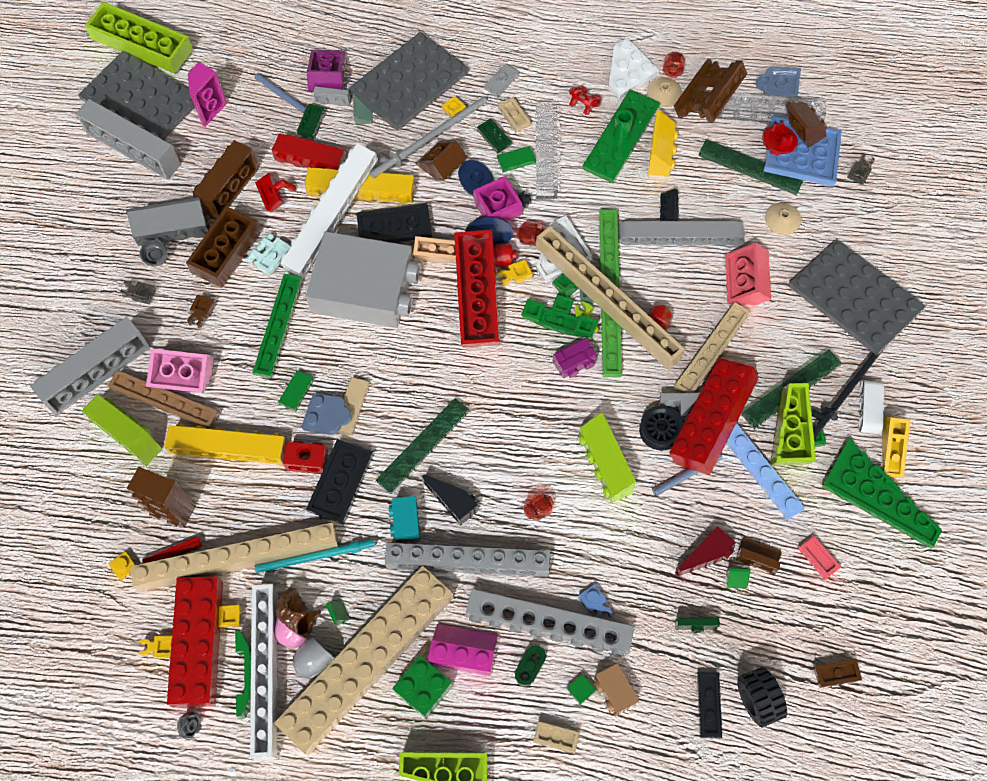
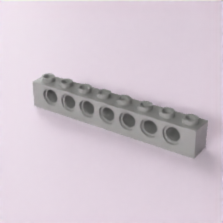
M400 543L386 544L385 565L387 569L418 571L424 566L428 571L549 577L550 551Z
M471 589L466 609V617L474 623L484 621L495 628L505 626L510 627V631L521 633L522 630L530 632V635L534 637L548 636L550 640L555 642L570 641V644L576 647L587 645L591 646V649L594 651L603 652V650L612 651L613 655L619 657L629 654L634 626ZM485 606H492L494 611L491 614H485L483 608ZM511 610L514 616L511 619H506L503 613ZM531 615L535 620L533 623L527 624L523 621V617ZM549 619L555 623V626L553 628H546L543 622ZM571 624L574 626L575 631L567 633L564 630V626ZM592 629L595 632V637H586L584 631ZM613 634L616 641L613 643L607 642L605 635Z

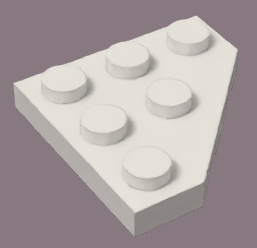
M628 38L614 45L608 87L618 99L626 96L630 89H637L659 74V69Z
M566 215L550 223L549 226L589 262L593 260L592 254ZM542 253L540 254L536 270L544 283H547L559 277L562 272Z

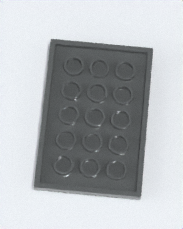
M419 32L351 85L348 90L351 95L354 93L365 106L398 131L469 73V68L423 33Z
M122 51L78 94L82 101L86 102L90 99L95 103L99 102L106 109H112L119 116L128 118L133 124L141 125L150 133L154 132L162 140L195 108L189 89L125 51Z
M839 240L831 244L789 284V288L876 356L926 307Z

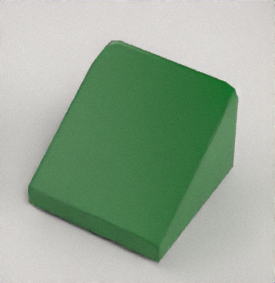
M563 273L552 282L561 295L570 297L579 289Z
M730 567L726 573L727 587L747 588L750 569Z
M342 601L326 603V607L335 625L338 626L350 620Z

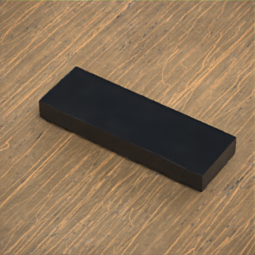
M698 672L697 689L700 738L722 739L719 673Z

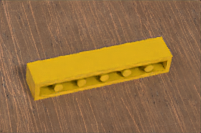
M308 168L305 181L307 195L312 197L321 196L323 192L328 190L331 179L337 176L339 170ZM381 173L377 177L372 178L369 174L354 199L391 201L403 204L413 203L414 175Z
M176 424V426L169 425L164 448L169 454L283 465L287 441L284 436L278 433L265 435L258 431L245 433L238 429L226 431L223 428H214L213 430L206 429L203 426H195L193 428L183 424Z

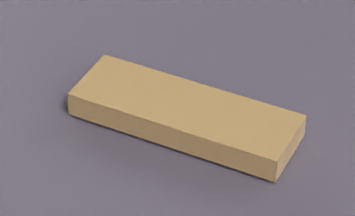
M351 377L343 399L351 412V420L347 425L341 426L338 432L353 435L370 386L369 381Z

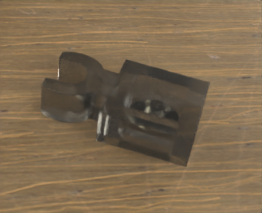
M865 153L861 156L859 162H855L847 177L861 185H864L872 171L870 167L875 161V158H872L871 161H866Z
M124 281L125 286L129 287V289H121L120 292L123 296H131L133 301L150 305L157 289L154 285L137 282L136 286H134L130 281Z

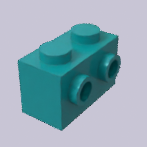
M416 496L392 498V505H389V517H393V524L390 525L391 537H395L396 543L420 540Z

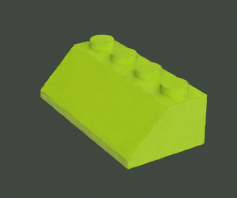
M602 412L580 428L577 438L581 447L584 446L587 451L585 453L589 464L592 463L595 468L593 470L597 481H601L603 485L602 492L604 497L609 498L610 502L613 503L633 495L636 480Z

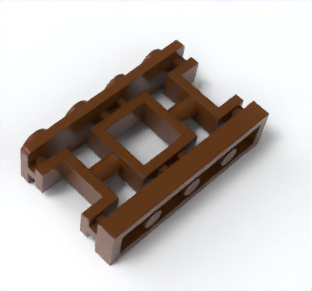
M707 59L674 104L678 118L687 117L690 111H696L701 119L706 117L708 122H714L747 75L743 61L736 60L728 68H719L717 61H714L712 64L711 59ZM707 87H713L711 92H705Z

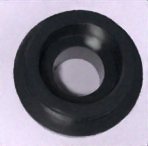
M523 190L522 193H518V197L522 202V207L528 208L529 204H531V195L526 190Z

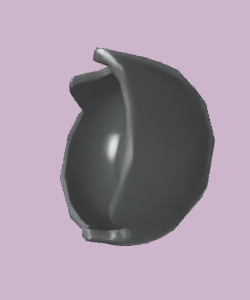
M155 238V240H147L140 249L139 255L142 262L146 265L156 267L162 265L167 260L168 251L166 245L161 240Z

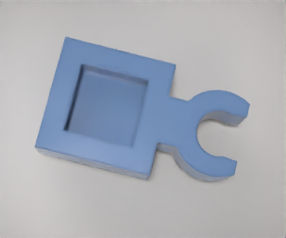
M595 584L578 595V598L589 613L593 611L597 613L596 618L603 619L601 617L603 612L612 617L611 609L603 606L607 602L606 598Z

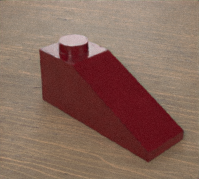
M717 526L680 565L675 574L681 576L718 563L724 557L728 559L735 551L733 547L736 542Z

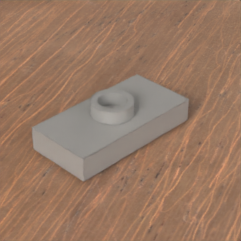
M504 64L484 85V88L494 96L499 97L519 76V72Z

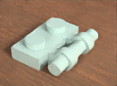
M270 233L266 237L261 238L258 246L255 249H251L248 257L245 259L249 264L257 260L254 263L255 267L268 276L281 264L282 256L291 248L290 245L279 238L271 242L274 236Z

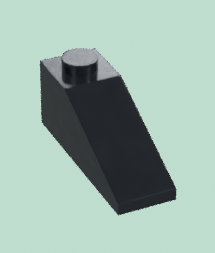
M424 474L422 476L423 484L460 526L479 511V502L473 494L469 495L463 489Z

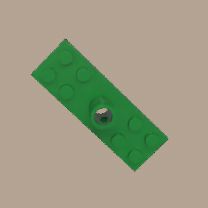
M630 89L582 165V170L614 184L655 116L656 110L659 109L660 102Z

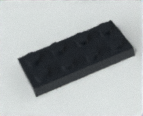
M427 203L356 212L360 238L389 243L415 240V236L432 238Z
M337 439L306 511L344 525L374 455L373 451Z

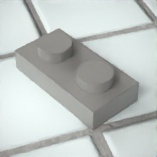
M316 86L314 88L316 103L350 106L349 90Z

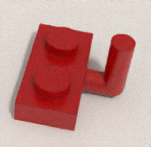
M267 173L255 182L268 212L274 211L284 203L279 192L282 187L292 192L296 190V185L284 179L276 183L273 175Z

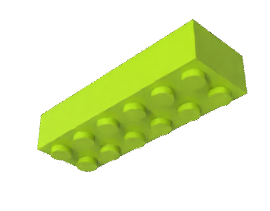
M102 2L85 24V28L92 40L118 51L130 53L142 61L174 74L177 73L193 51L188 36L105 2Z

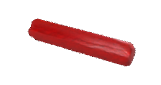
M195 536L146 556L142 559L143 564L180 556L202 546L201 539Z

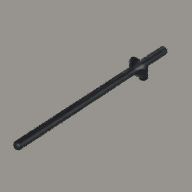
M883 350L877 356L873 352L870 354L830 407H822V413L814 408L811 410L812 417L819 420L813 428L814 440L830 419L838 420L836 411Z

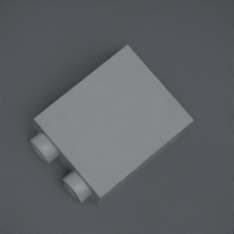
M324 231L305 296L310 311L313 314L398 328L400 316L408 317L410 315L413 296L406 293L409 283H418L421 263L413 261L411 246Z

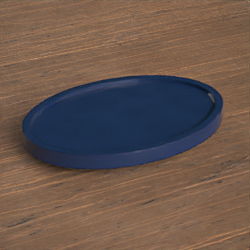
M467 160L459 167L458 177L460 184L473 197V190L494 181L488 168L478 161Z
M498 217L477 218L471 221L465 229V232L492 230L494 245L496 243H507L513 236V228L510 223Z

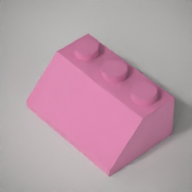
M151 349L146 387L204 393L212 376L214 357L206 354Z

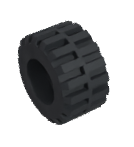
M762 666L738 676L737 685L741 700L749 716L759 727L763 728L787 717V705L783 692L768 669Z

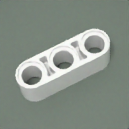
M862 380L859 400V432L880 435L883 428L884 383Z

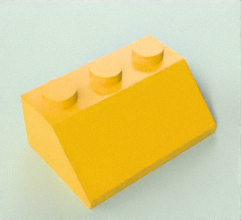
M656 110L648 175L669 177L670 170H674L675 165L672 155L675 156L677 145H673V143L677 141L678 130H675L676 123L660 110Z

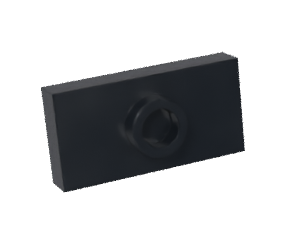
M675 188L660 194V221H678V190Z

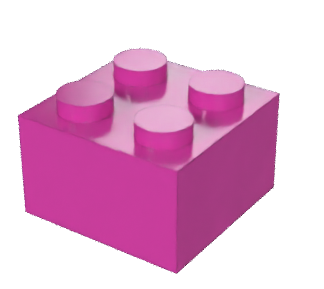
M506 176L473 190L474 203L483 217H498L509 221L522 215V202Z

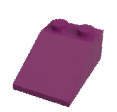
M311 50L307 67L308 91L314 92L315 86L343 90L345 50Z

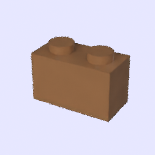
M618 663L595 675L594 687L599 694L602 693L606 699L604 704L609 713L613 712L617 716L638 704L639 699Z

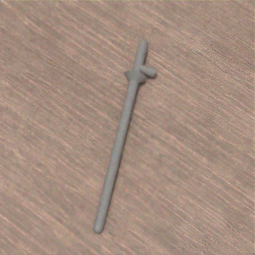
M480 98L398 154L390 152V159L382 155L379 156L378 161L382 164L369 173L370 176L375 178L393 165L400 168L403 158L487 103V98Z

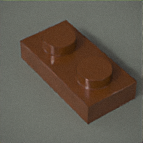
M856 659L813 667L819 689L862 680Z

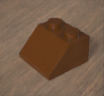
M807 103L786 104L789 124L807 148L827 137V125L822 119H818L817 112L813 107L810 108Z
M456 140L438 141L416 162V165L434 179L446 180L452 175L451 172L454 169L463 165L467 155Z

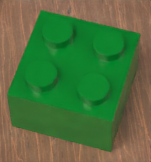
M419 655L392 690L427 720L451 690L453 683Z

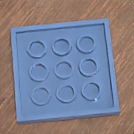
M773 116L770 127L775 123L780 125L783 121L785 127L791 129L796 134L798 144L794 152L779 154L778 156L772 155L770 150L767 149L763 171L834 187L837 179L842 131L827 127V137L807 148L790 126L788 119Z

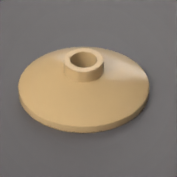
M666 77L653 80L647 89L648 97L660 102L662 107L674 105L682 93L680 85L675 80Z
M777 203L767 210L765 222L774 233L789 235L796 232L800 227L801 215L792 205Z

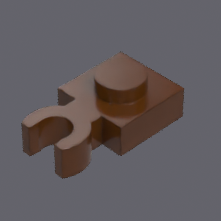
M197 294L190 308L192 315L188 317V324L191 326L197 320L196 325L198 328H201L203 326L202 319L203 317L209 318L215 306V300Z

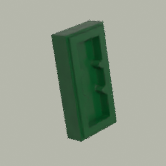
M309 103L298 126L297 134L314 138L325 114V107Z
M491 118L477 126V131L497 154L512 145V141Z
M718 617L678 618L675 622V630H691L692 633H703L704 630H717L720 626V619Z

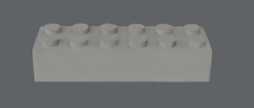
M88 99L75 113L87 135L161 177L169 180L181 166L178 155L175 153L174 146L170 141L160 139L154 132L150 133L141 125L133 124L128 118L119 116L112 109H106L101 103H95Z
M125 317L117 321L107 331L102 332L92 342L85 344L78 352L71 354L64 362L54 366L43 377L37 378L30 387L44 405L55 416H58L113 376L117 370L120 371L150 349V346L130 319Z

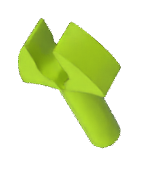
M582 301L581 305L585 309V313L580 311L578 306L575 305V317L584 315L592 318L590 315L594 311L592 305ZM596 326L594 333L599 332L600 329L598 326Z

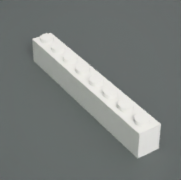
M358 143L354 148L350 149L348 158L345 163L343 162L340 165L337 176L331 179L328 190L323 192L319 204L312 209L309 220L303 223L300 234L293 239L291 248L282 256L281 264L284 269L296 276L302 277V279L305 277L317 258L324 231L331 233L334 231L378 161L375 152Z
M273 584L252 585L250 758L255 761L277 759V726L274 724L277 720V639L274 634L277 621L275 612L277 589Z

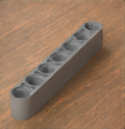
M625 221L619 224V243L622 245H740L745 242L744 226L739 221Z

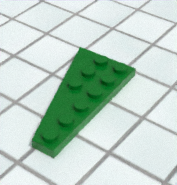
M849 438L822 488L932 549L942 529L925 512H921L913 504L914 501L910 497H906L899 490L900 487Z

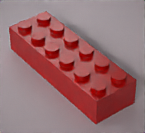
M492 230L454 233L461 345L463 348L500 345Z
M718 358L669 452L674 464L707 475L711 474L758 381V376L753 366Z
M219 577L176 578L167 705L172 708L215 707L220 642L219 606H222L223 582Z

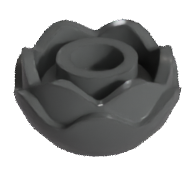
M187 712L179 718L177 731L182 738H193L200 731L201 718L198 716V713Z

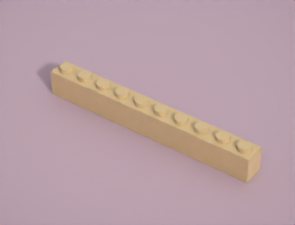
M551 226L537 236L536 249L668 371L682 359L685 348Z
M333 523L130 566L132 587L142 592L176 584V578L210 577L251 568L263 563L339 547L336 529Z

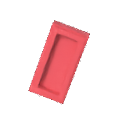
M815 535L798 547V550L824 580L842 567Z

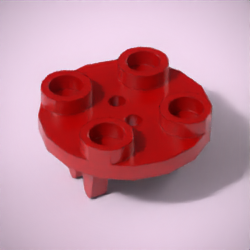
M579 85L578 88L572 86L569 89V94L572 96L569 103L570 106H575L578 101L584 103L586 107L583 114L585 115L590 114L593 107L600 106L602 97L597 94L588 93V89Z
M783 121L780 125L775 123L767 128L762 136L764 146L774 156L794 152L798 144L796 134L791 129L785 127Z

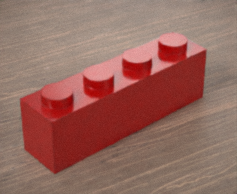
M282 133L278 134L272 148L275 160L280 163L293 164L296 167L339 170L340 165L347 160L345 149Z

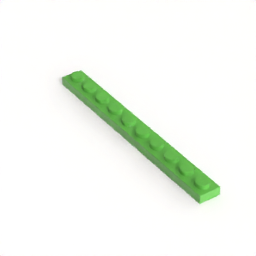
M599 209L600 272L620 289L617 210ZM601 309L602 377H622L621 326Z

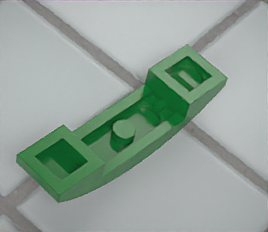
M527 299L521 314L522 317L539 326L577 337L592 338L598 324L597 319L584 315L575 317L545 308V304Z
M235 631V652L240 656L244 655V694L236 695V717L245 719L251 708V646L242 632Z

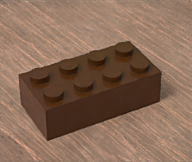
M234 140L231 145L227 146L223 155L216 160L211 170L205 174L203 180L195 186L192 192L194 198H200L209 217L216 220L226 206L230 207L259 168L253 150Z
M226 206L186 261L190 272L222 288L261 231L257 220Z
M139 466L126 488L132 494L131 497L138 501L137 504L143 506V510L148 512L150 517L156 520L163 518L167 520L166 523L174 527H178V525L185 527L196 507L176 481Z

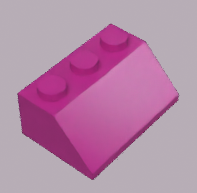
M198 62L188 73L189 92L202 126L206 127L227 103L216 72Z
M437 624L431 642L428 662L435 667L491 677L498 634Z

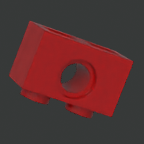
M299 440L287 442L283 465L288 471L322 474L327 463L328 450L326 445L320 442H313L312 444H306ZM304 454H311L309 458L302 459V456Z

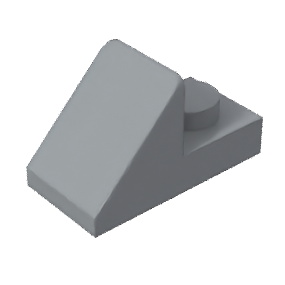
M661 393L658 402L659 405L668 406L673 409L678 408V413L683 419L692 410L700 393Z

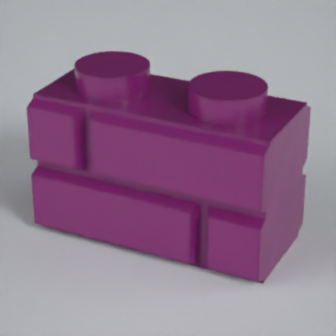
M584 338L553 354L552 361L563 379L568 376L572 378L580 370L592 368L596 364L597 353L591 347L588 339Z

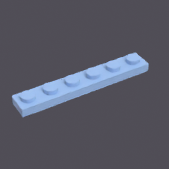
M736 423L726 444L784 517L790 520L803 511L805 507Z

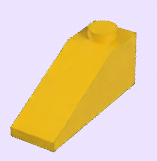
M884 415L882 470L889 477L904 478L911 420L906 417Z

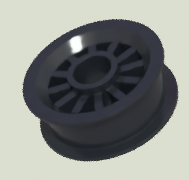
M664 405L654 406L648 409L641 419L639 427L640 437L651 449L658 451L669 450L672 448L684 425L683 419L671 407ZM657 426H664L666 430L661 431Z

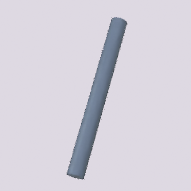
M257 73L255 75L257 81L300 112L305 113L307 107L261 74Z
M720 455V457H719V459L717 460V462L720 461L721 459H723V458H722V455ZM688 469L652 490L653 494L658 496L699 472Z

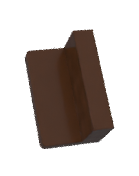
M743 538L736 561L775 575L781 564L779 560L782 552Z

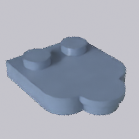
M770 67L766 70L765 74L760 75L756 79V88L763 91L767 98L797 100L801 68Z
M313 393L301 428L304 431L333 435L340 430L341 426H345L350 422L351 412L341 397Z

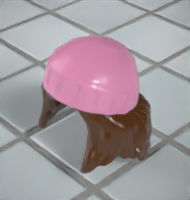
M293 587L281 593L275 609L278 619L274 634L277 641L289 648L300 647L309 638L314 622L321 613L320 609L315 611L308 610L305 602L301 599L299 591Z

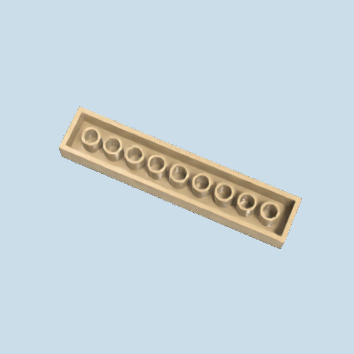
M422 566L274 724L304 754L309 756L454 599L453 593Z

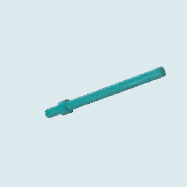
M374 539L361 542L357 540L344 546L255 565V572H265L349 552L352 554L359 553L360 550L375 547Z

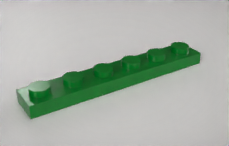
M283 274L252 371L253 375L271 379L273 377L303 281L300 276Z

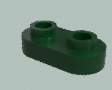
M534 645L526 650L515 670V680L519 685L526 687L535 681L546 660V653L542 647ZM533 654H537L539 656V660L534 661L532 660L531 656ZM526 672L529 674V678L523 679L521 674Z

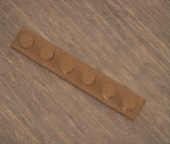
M118 370L108 384V388L196 425L203 426L206 429L212 428L219 415L217 410L165 389L146 387L145 381Z

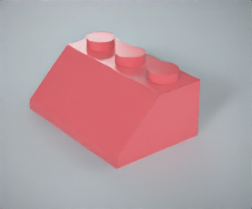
M753 243L725 254L727 303L729 305H733L735 302L739 305H758L771 300L769 251L758 243Z

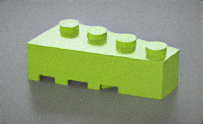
M792 383L782 389L771 466L809 465L816 461L809 383Z
M97 394L81 411L90 421L147 466L162 450L149 435L151 431L144 424L139 426V422L132 415L127 417L126 411L120 406L114 407L115 403L108 397L104 399Z
M399 752V776L417 781H487L488 753Z

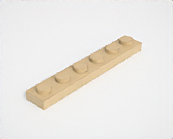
M736 302L732 305L674 386L675 390L680 393H695L718 358L749 317L751 311Z

